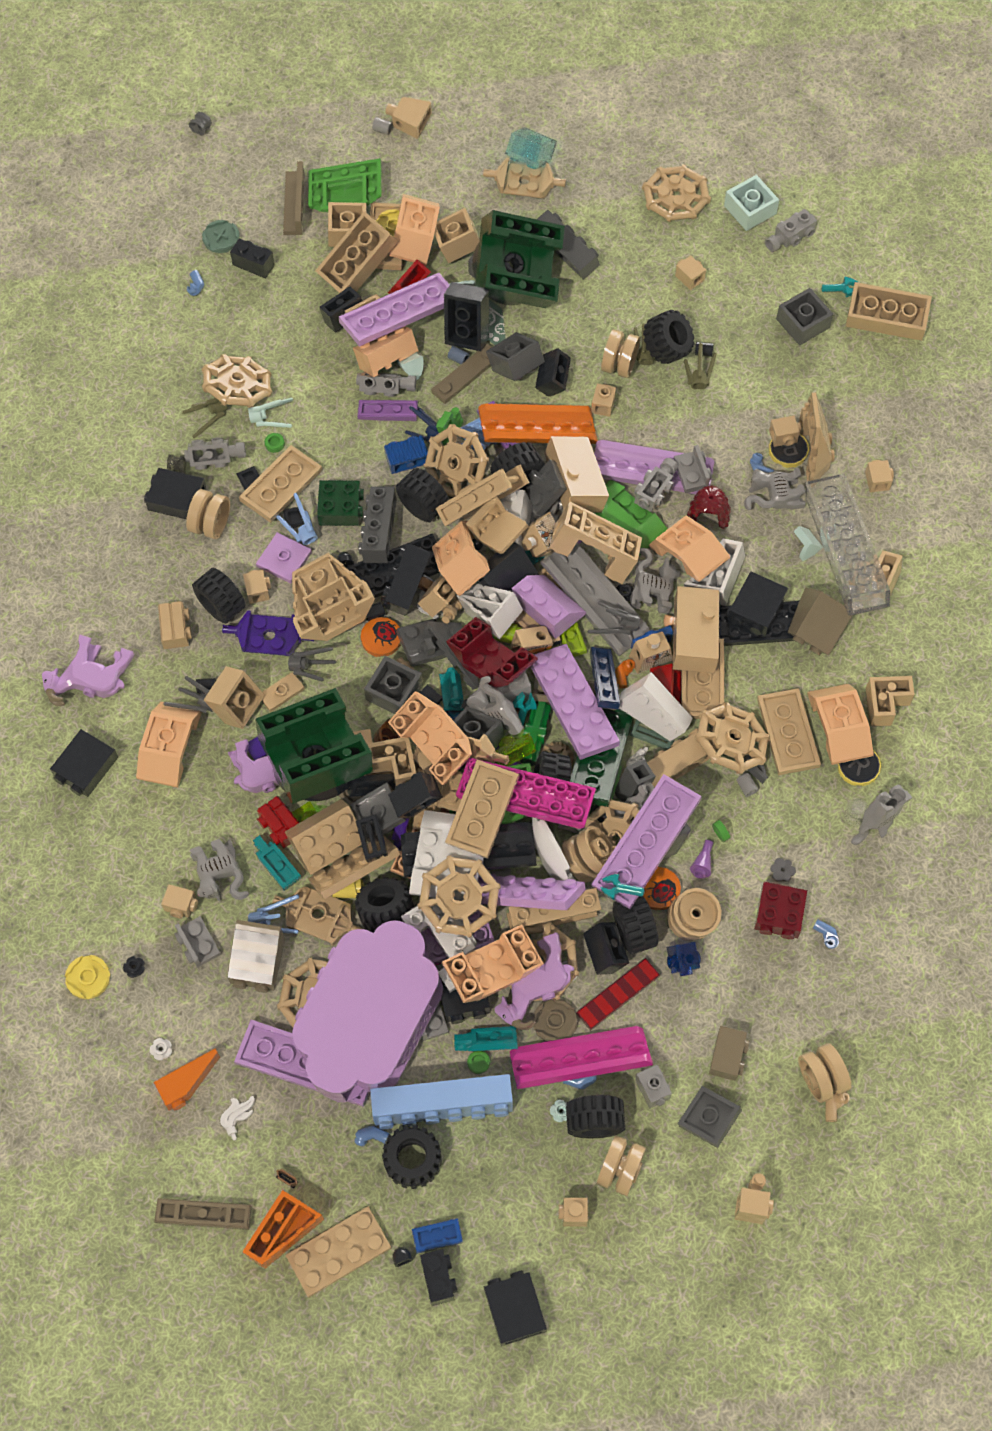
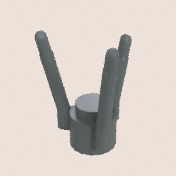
M598 601L599 605L606 608V612L621 617L620 626H623V629L588 630L587 633H623L630 635L631 631H637L640 616Z
M333 647L294 652L289 656V670L294 671V675H301L321 682L324 681V678L304 672V670L308 669L309 664H336V660H308V657L305 656L332 651Z
M185 676V680L203 691L201 695L179 687L178 690L197 698V704L201 706L173 702L163 703L164 706L196 710L205 714L207 710L213 712L204 701L210 690L188 676Z

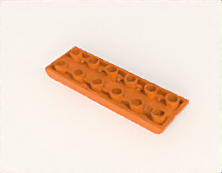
M482 404L478 407L484 442L549 443L551 436L588 437L590 444L597 443L593 416L589 406Z

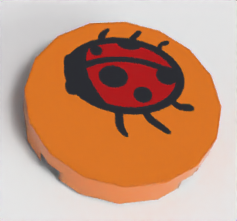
M379 617L370 620L361 630L360 638L363 648L367 653L376 657L392 655L401 645L396 633L397 628L400 627L389 618Z
M657 867L644 887L643 897L648 902L650 909L665 910L669 908L672 901L680 895L681 885L679 878L669 869Z

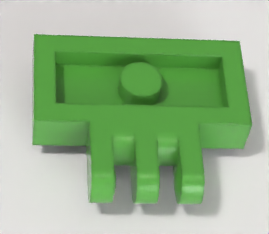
M454 407L450 412L445 411L442 417L437 421L438 433L447 429L451 424L461 428L463 419L459 408ZM448 438L442 441L444 446L449 442Z

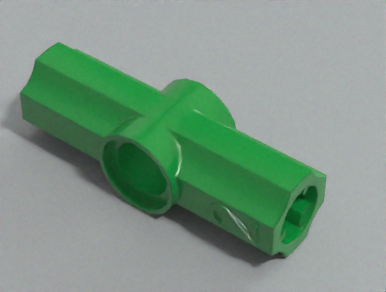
M542 701L536 702V710L531 709L529 721L526 722L523 733V745L519 760L523 764L530 763V766L536 764L541 746L544 745V737L547 734V722L551 712V705Z

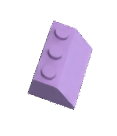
M545 575L526 576L512 587V592H514L523 610L540 626L547 627L549 634L555 639L586 614V611Z

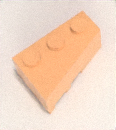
M406 326L360 347L356 346L353 348L360 370L373 377L379 375L378 370L384 367L385 369L391 368L392 362L396 360L403 361L418 352L412 329Z

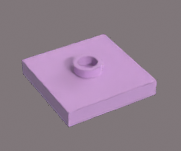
M276 533L256 562V567L292 584V572L304 566L312 554V549L280 533Z

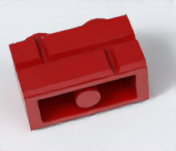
M276 796L258 808L257 813L259 817L257 821L263 829H269L271 832L269 836L273 843L276 845L280 844L284 849L291 844L285 831L299 824V822L280 797Z

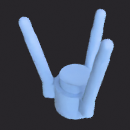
M294 493V498L304 521V525L298 528V534L280 515H277L276 518L295 537L298 543L302 541L304 545H309L315 542L318 536L314 531L308 511H304L298 494Z
M299 895L288 897L263 908H257V912L249 913L248 922L270 925L271 919L279 918L281 915L279 913L269 915L267 911L298 899ZM281 928L283 933L297 934L299 932L297 929Z

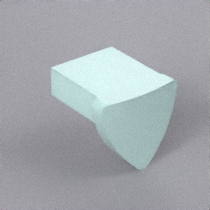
M414 353L403 361L396 360L397 364L408 375L416 376L417 380L420 379L424 365L423 356Z
M798 526L793 531L804 545L799 556L802 561L814 556L823 548L809 529Z

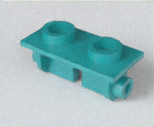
M450 667L445 674H439L444 711H463L464 708L461 704L464 699L460 674H458L454 667Z

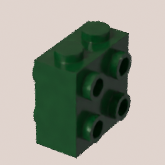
M319 480L317 509L319 526H359V520L363 518V506H360V501H364V489L360 488V481Z

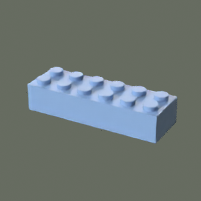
M510 1074L370 1089L372 1116L375 1126H380V1129H391L394 1124L412 1127L417 1125L416 1122L426 1121V1124H437L441 1119H449V1122H458L463 1120L462 1117L472 1116L474 1120L485 1118V1115L495 1114V1117L508 1116V1112H513Z

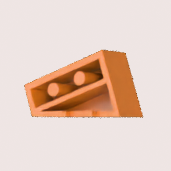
M282 1190L242 1252L247 1258L266 1269L324 1221V1218L320 1213Z

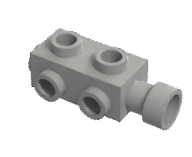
M806 209L799 213H794L789 219L777 224L775 235L765 239V246L771 252L778 250L782 244L786 248L791 245L793 247L797 246L801 238L805 236L809 238L815 233L816 218Z
M365 372L357 373L356 385H359V391H364L366 395L384 393V396L394 397L395 394H399L400 389H407V391L411 392L416 390V376L408 375V377H401V375L393 373H378L379 375L373 377Z
M222 437L213 438L209 442H203L201 439L193 440L188 444V450H184L185 461L190 462V467L195 466L196 470L206 469L207 465L215 464L217 468L225 467L227 463H230L231 457L246 458L244 442H236V445H229L228 439L223 440ZM216 448H222L223 452L218 453ZM202 450L204 454L198 455L196 451Z
M665 458L660 468L655 467L653 471L649 469L643 479L645 482L643 484L639 483L635 488V504L650 512L656 506L659 507L661 505L665 492L669 493L674 485L672 478L678 469V464L675 460Z

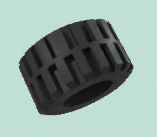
M667 310L650 318L644 325L643 335L645 338L643 340L646 343L647 351L649 350L651 357H655L657 362L669 364L686 357L692 352V347H694L693 340L695 339L692 332L693 328L690 326L689 320L685 319V315H680L679 311Z
M522 442L508 447L496 456L491 463L490 471L493 474L500 469H504L506 473L514 467L521 465L530 482L528 474L532 470L540 471L545 463L533 444ZM523 486L519 490H525L526 488Z
M414 468L396 485L397 495L405 508L416 518L424 522L430 523L439 515L436 508L449 500L442 485L423 469Z
M216 568L209 569L192 584L193 591L202 606L222 623H228L246 606L245 600L237 586L227 575Z
M542 751L536 761L533 773L570 782V757Z
M389 877L377 878L373 882H368L367 886L362 887L360 893H357L355 900L356 910L363 928L372 933L380 925L388 921L404 922L401 916L415 908L408 886L402 880L394 877L391 879Z
M639 896L631 909L614 901L613 916L625 949L633 955L657 947L659 940L657 926L646 899L643 896Z
M589 1095L575 1098L566 1103L567 1132L569 1135L587 1139L605 1138L618 1135L626 1130L624 1101L621 1098L610 1095Z
M408 1125L403 1126V1129L400 1131L396 1129L393 1136L389 1135L387 1144L384 1143V1152L382 1153L384 1167L389 1178H392L393 1182L397 1185L398 1183L401 1184L403 1188L410 1186L412 1189H417L416 1186L419 1185L424 1187L428 1181L432 1182L435 1174L438 1175L439 1167L442 1163L440 1145L438 1140L435 1139V1135L432 1132L429 1133L424 1127L422 1129L418 1128V1125H413V1128H408ZM418 1145L425 1150L426 1159L418 1168L408 1169L399 1163V1153L406 1146Z

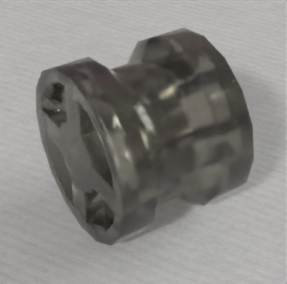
M169 454L167 470L185 474L187 465L185 455L174 456V454Z

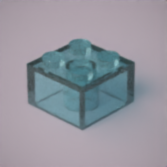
M523 127L511 133L505 154L510 156V159L513 161H522L527 163L529 168L537 169L546 165V163H550L557 141Z

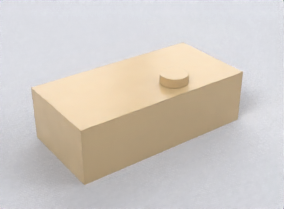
M364 211L315 271L339 293L349 286L357 292L397 244L398 240Z
M855 282L846 327L922 341L926 331L932 296Z
M551 436L544 454L547 462L551 459L557 463L567 490L559 497L563 510L569 502H572L590 512H602L609 494L589 438Z
M678 586L674 599L673 669L715 673L719 659V590Z

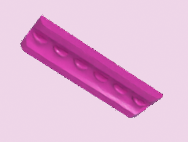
M469 757L456 792V796L459 799L463 797L478 759ZM486 762L519 774L506 811L578 829L585 827L596 788Z
M639 1026L519 1046L518 1049L509 1051L517 1089L653 1066L643 1028Z

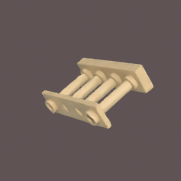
M521 465L514 467L506 473L504 469H500L438 506L436 510L444 526H448L462 517L466 521L473 517L487 502L496 497L501 500L530 482Z
M592 888L585 890L568 910L510 906L508 907L509 913L506 916L510 930L521 924L523 927L550 921L553 922L554 926L597 917V911L601 910L597 889Z

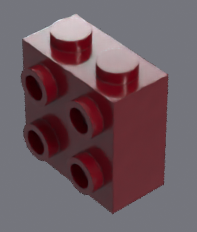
M764 881L761 888L754 930H758L759 933L764 935H772V933L781 935L782 938L788 940L798 939L801 933L808 890Z

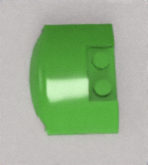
M380 158L308 170V206L311 209L328 213V202L366 203V206L382 196Z
M610 480L605 484L609 497L603 511L592 513L642 537L640 548L648 549L650 547L649 544L664 533L667 527L655 512L652 514L647 509H643L635 504V498L625 490L623 485Z

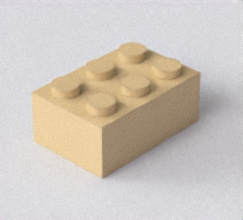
M342 799L285 831L301 864L310 875L362 845L356 819L349 805Z

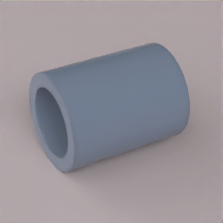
M452 346L448 352V358L463 364L469 358V353Z

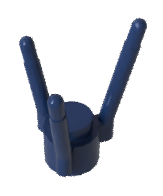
M409 406V409L428 425L425 430L427 437L421 436L424 441L430 444L429 439L439 434L436 427L437 423L419 406L418 410L413 406ZM408 430L405 431V434H408L410 436H420V434H417L415 432H411Z

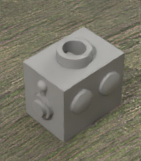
M658 1065L645 1068L642 1072L636 1074L635 1081L649 1109L658 1105L662 1106L665 1104V1101L670 1099L672 1094L670 1087L666 1083Z

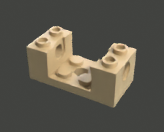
M569 502L554 526L549 548L558 554L568 557L578 540H581L586 545L593 546L608 555L609 563L605 568L604 575L612 581L623 584L638 562L642 537Z

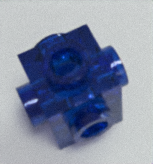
M695 942L666 947L668 954L667 965L671 969V974L679 972L680 977L692 975L694 969L700 968L701 956L697 951Z

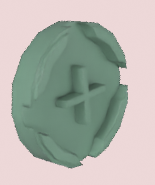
M216 220L209 223L202 233L203 244L208 250L215 253L231 251L240 238L236 225L228 223L226 220Z

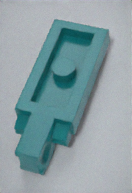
M260 835L253 840L255 847L259 850L255 853L258 860L283 891L301 879L299 872L275 843L269 842L266 844Z
M516 1027L474 1028L466 1034H454L455 1051L518 1049Z

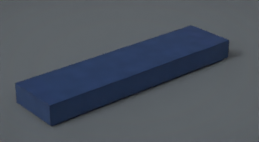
M591 647L589 653L597 706L599 708L619 710L620 699L612 650Z

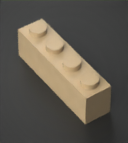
M698 729L693 730L686 739L675 741L668 750L659 751L654 755L653 759L647 762L656 776L652 783L654 788L663 774L673 780H677L710 759L701 744L695 739Z

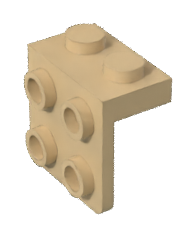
M498 497L484 504L466 523L474 539L500 554L504 553L528 527L524 520L506 511Z

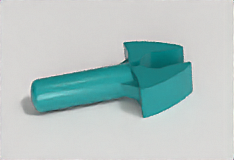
M844 277L842 284H823L821 290L822 292H843L846 294V297H850L853 288L848 286H854L855 282L858 283V281L850 277Z
M523 692L513 701L514 708H519L518 716L521 719L522 726H524L527 711L530 709L536 710L537 708L531 693L529 694V700L524 705L525 695Z
M619 874L610 875L602 879L603 882L612 883L615 886L612 889L601 887V891L612 900H615V895L618 893L641 897L644 895L643 887L621 884Z

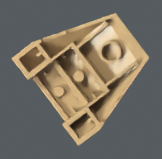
M816 392L811 393L808 403H805V407H802L799 417L801 435H809L811 447L806 466L808 487H812L829 470L831 462H834V450L830 448L832 433H828L827 422Z
M329 553L292 572L293 608L295 614L293 623L301 639L328 641L363 622L375 600L368 584L364 580L359 579L355 573L345 568L341 562Z

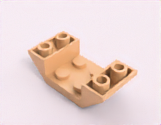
M406 194L402 195L394 234L398 242L390 251L389 256L410 262H415L418 259L426 266L440 208L438 203Z
M687 515L649 544L650 548L660 556L668 552L682 561L686 574L698 582L730 559V555L714 534Z
M469 520L458 523L432 546L439 572L459 596L468 591L473 584L490 571L486 558L474 548L472 542L474 537L466 526Z
M843 684L807 692L813 712H818L827 738L826 750L831 765L873 756L869 723L857 690L850 684Z
M417 691L410 696L388 722L401 738H411L433 765L428 770L441 785H445L472 755L469 739L442 707Z
M160 702L151 711L138 753L136 778L178 788L184 770L182 765L183 755L191 730L197 729L202 712L164 706V702Z
M522 924L502 933L499 940L464 955L461 952L442 961L463 1003L481 1000L515 984L544 964Z

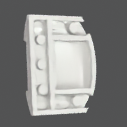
M424 810L409 894L420 896L423 881L421 876L447 858L446 856L451 855V857L480 859L483 861L484 857L445 843L455 814ZM455 867V872L460 874H469L471 871L470 868ZM449 868L436 878L441 881L450 874ZM477 872V874L474 876V878H475L476 880H478V878H479L478 872ZM431 884L429 897L436 898L437 886ZM458 891L454 892L455 897L453 899L455 901L464 900L463 896L465 893L463 891L461 893Z
M532 817L535 850H537L546 871L555 880L565 881L574 879L572 874L569 873L570 867L545 820Z

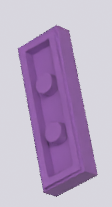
M359 400L357 417L358 420L417 421V415L409 409V406H413L418 410V401Z

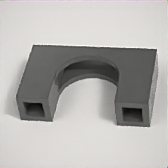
M645 759L626 767L615 790V795L620 802H625L627 798L637 795L640 785L648 782L653 783L656 776ZM687 823L663 860L678 853L691 831Z

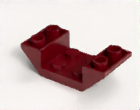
M477 617L446 641L462 666L480 679L489 676L491 681L488 685L493 688L509 685L538 660L535 655L523 647L513 652L493 639L491 626Z

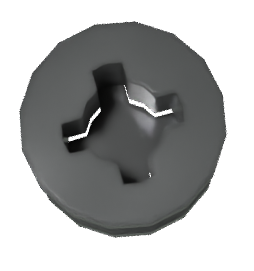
M197 112L194 116L195 119H192L188 125L194 133L203 136L206 128L211 126L212 121L205 113Z

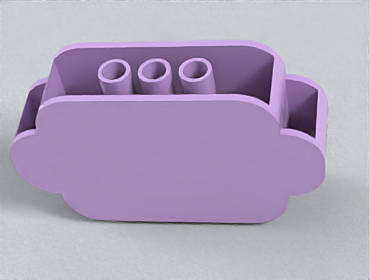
M401 921L383 923L374 933L364 929H356L346 933L340 939L337 946L331 949L326 967H322L318 973V982L315 987L310 988L306 996L307 1002L305 1006L301 1007L296 1014L292 1036L294 1044L306 1059L307 1076L322 1095L333 1101L349 1102L356 1099L363 1090L370 1092V1089L395 1086L443 994L442 981L436 966L429 960V952L423 936L416 928Z

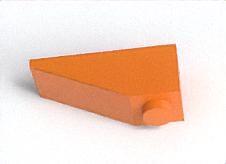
M216 1048L154 1082L169 1111L171 1109L176 1111L184 1107L186 1101L198 1089L220 1058Z

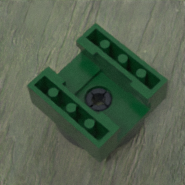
M496 210L489 212L481 219L480 240L475 248L472 259L473 274L476 280L475 287L489 289V298L503 305L525 304L546 309L558 302L560 279L553 278L551 275L554 250L563 249L565 226Z
M336 688L255 719L258 740L273 767L274 777L278 785L287 793L292 804L301 800L323 801L334 798L346 791L352 780L373 772L372 752L362 734L354 735L345 717V712H347L346 705Z

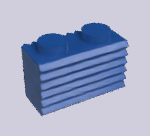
M421 435L419 437L411 436L407 440L400 442L393 441L384 446L385 457L391 474L423 466L426 462L428 451Z

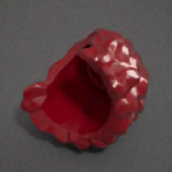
M713 485L704 486L696 493L694 500L690 501L687 516L697 521V517L701 513L717 515L718 525L724 529L729 526L731 507L722 489Z

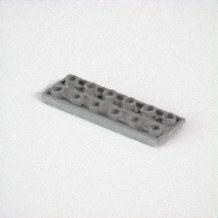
M576 543L568 557L554 552L541 561L542 566L567 596L586 611L584 616L595 629H623V626H620L621 617L606 612V608L599 605L598 601L638 615L578 543ZM640 617L637 631H631L630 635L623 633L600 635L613 651L620 656L631 648L632 639L643 636L650 629Z

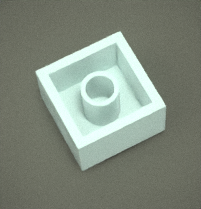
M755 175L726 191L724 207L747 231L776 215L779 199Z

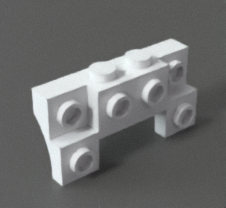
M438 905L432 906V910L441 920L444 913ZM418 906L401 916V919L406 924L416 928L420 933L429 928L447 958H451L461 952L466 955L476 950L475 945L477 942L473 936L467 938L464 935L442 932L439 934L435 932V927L422 910L418 909ZM449 918L447 924L463 926V921L461 919ZM443 968L438 971L439 977L449 992L454 991L456 988L446 969Z

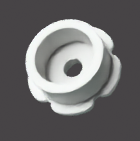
M162 1038L154 1040L153 1045L150 1046V1054L156 1060L168 1058L172 1053L171 1042Z

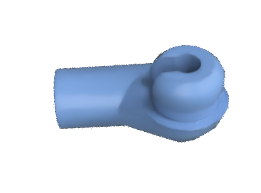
M198 270L190 273L193 283H190V287L187 286V292L192 296L198 295L204 287V282Z
M754 453L752 455L750 464L753 471L759 469L767 473L774 472V469L764 466L762 454Z
M817 919L813 929L823 934L824 943L827 948H836L839 944L836 929Z
M597 1075L563 1081V1084L578 1089H585L595 1083Z
M368 1126L356 1132L354 1141L358 1146H365L367 1141L371 1139L386 1144L390 1133L375 1126Z

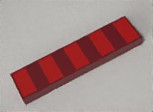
M645 958L578 1010L576 1014L591 1031L658 979L660 974Z

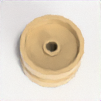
M613 329L604 350L601 370L611 374L617 368L618 376L628 379L637 358L640 336L630 334L624 342V333Z
M199 489L193 496L186 519L187 530L199 535L204 532L206 537L215 540L220 538L229 518V497L216 494L213 497L210 491Z
M595 826L583 829L578 835L568 838L562 844V853L570 867V872L579 881L584 883L595 880L614 851V847L606 834Z
M692 888L684 891L672 901L668 908L667 920L670 929L676 936L686 941H696L703 939L717 928L721 921L722 910L719 901L712 893L705 889Z
M827 1043L818 1047L816 1054L809 1051L799 1056L798 1063L802 1076L818 1102L823 1103L832 1099L833 1091L840 1095L852 1088L848 1070L840 1054L832 1044Z
M615 1135L596 1184L609 1188L615 1176H618L615 1187L616 1192L627 1197L643 1163L641 1161L646 1147L635 1143L631 1146L626 1156L624 1152L627 1147V1140Z

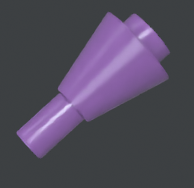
M705 840L702 851L690 867L691 873L696 878L703 879L711 875L710 853L713 846L711 840Z

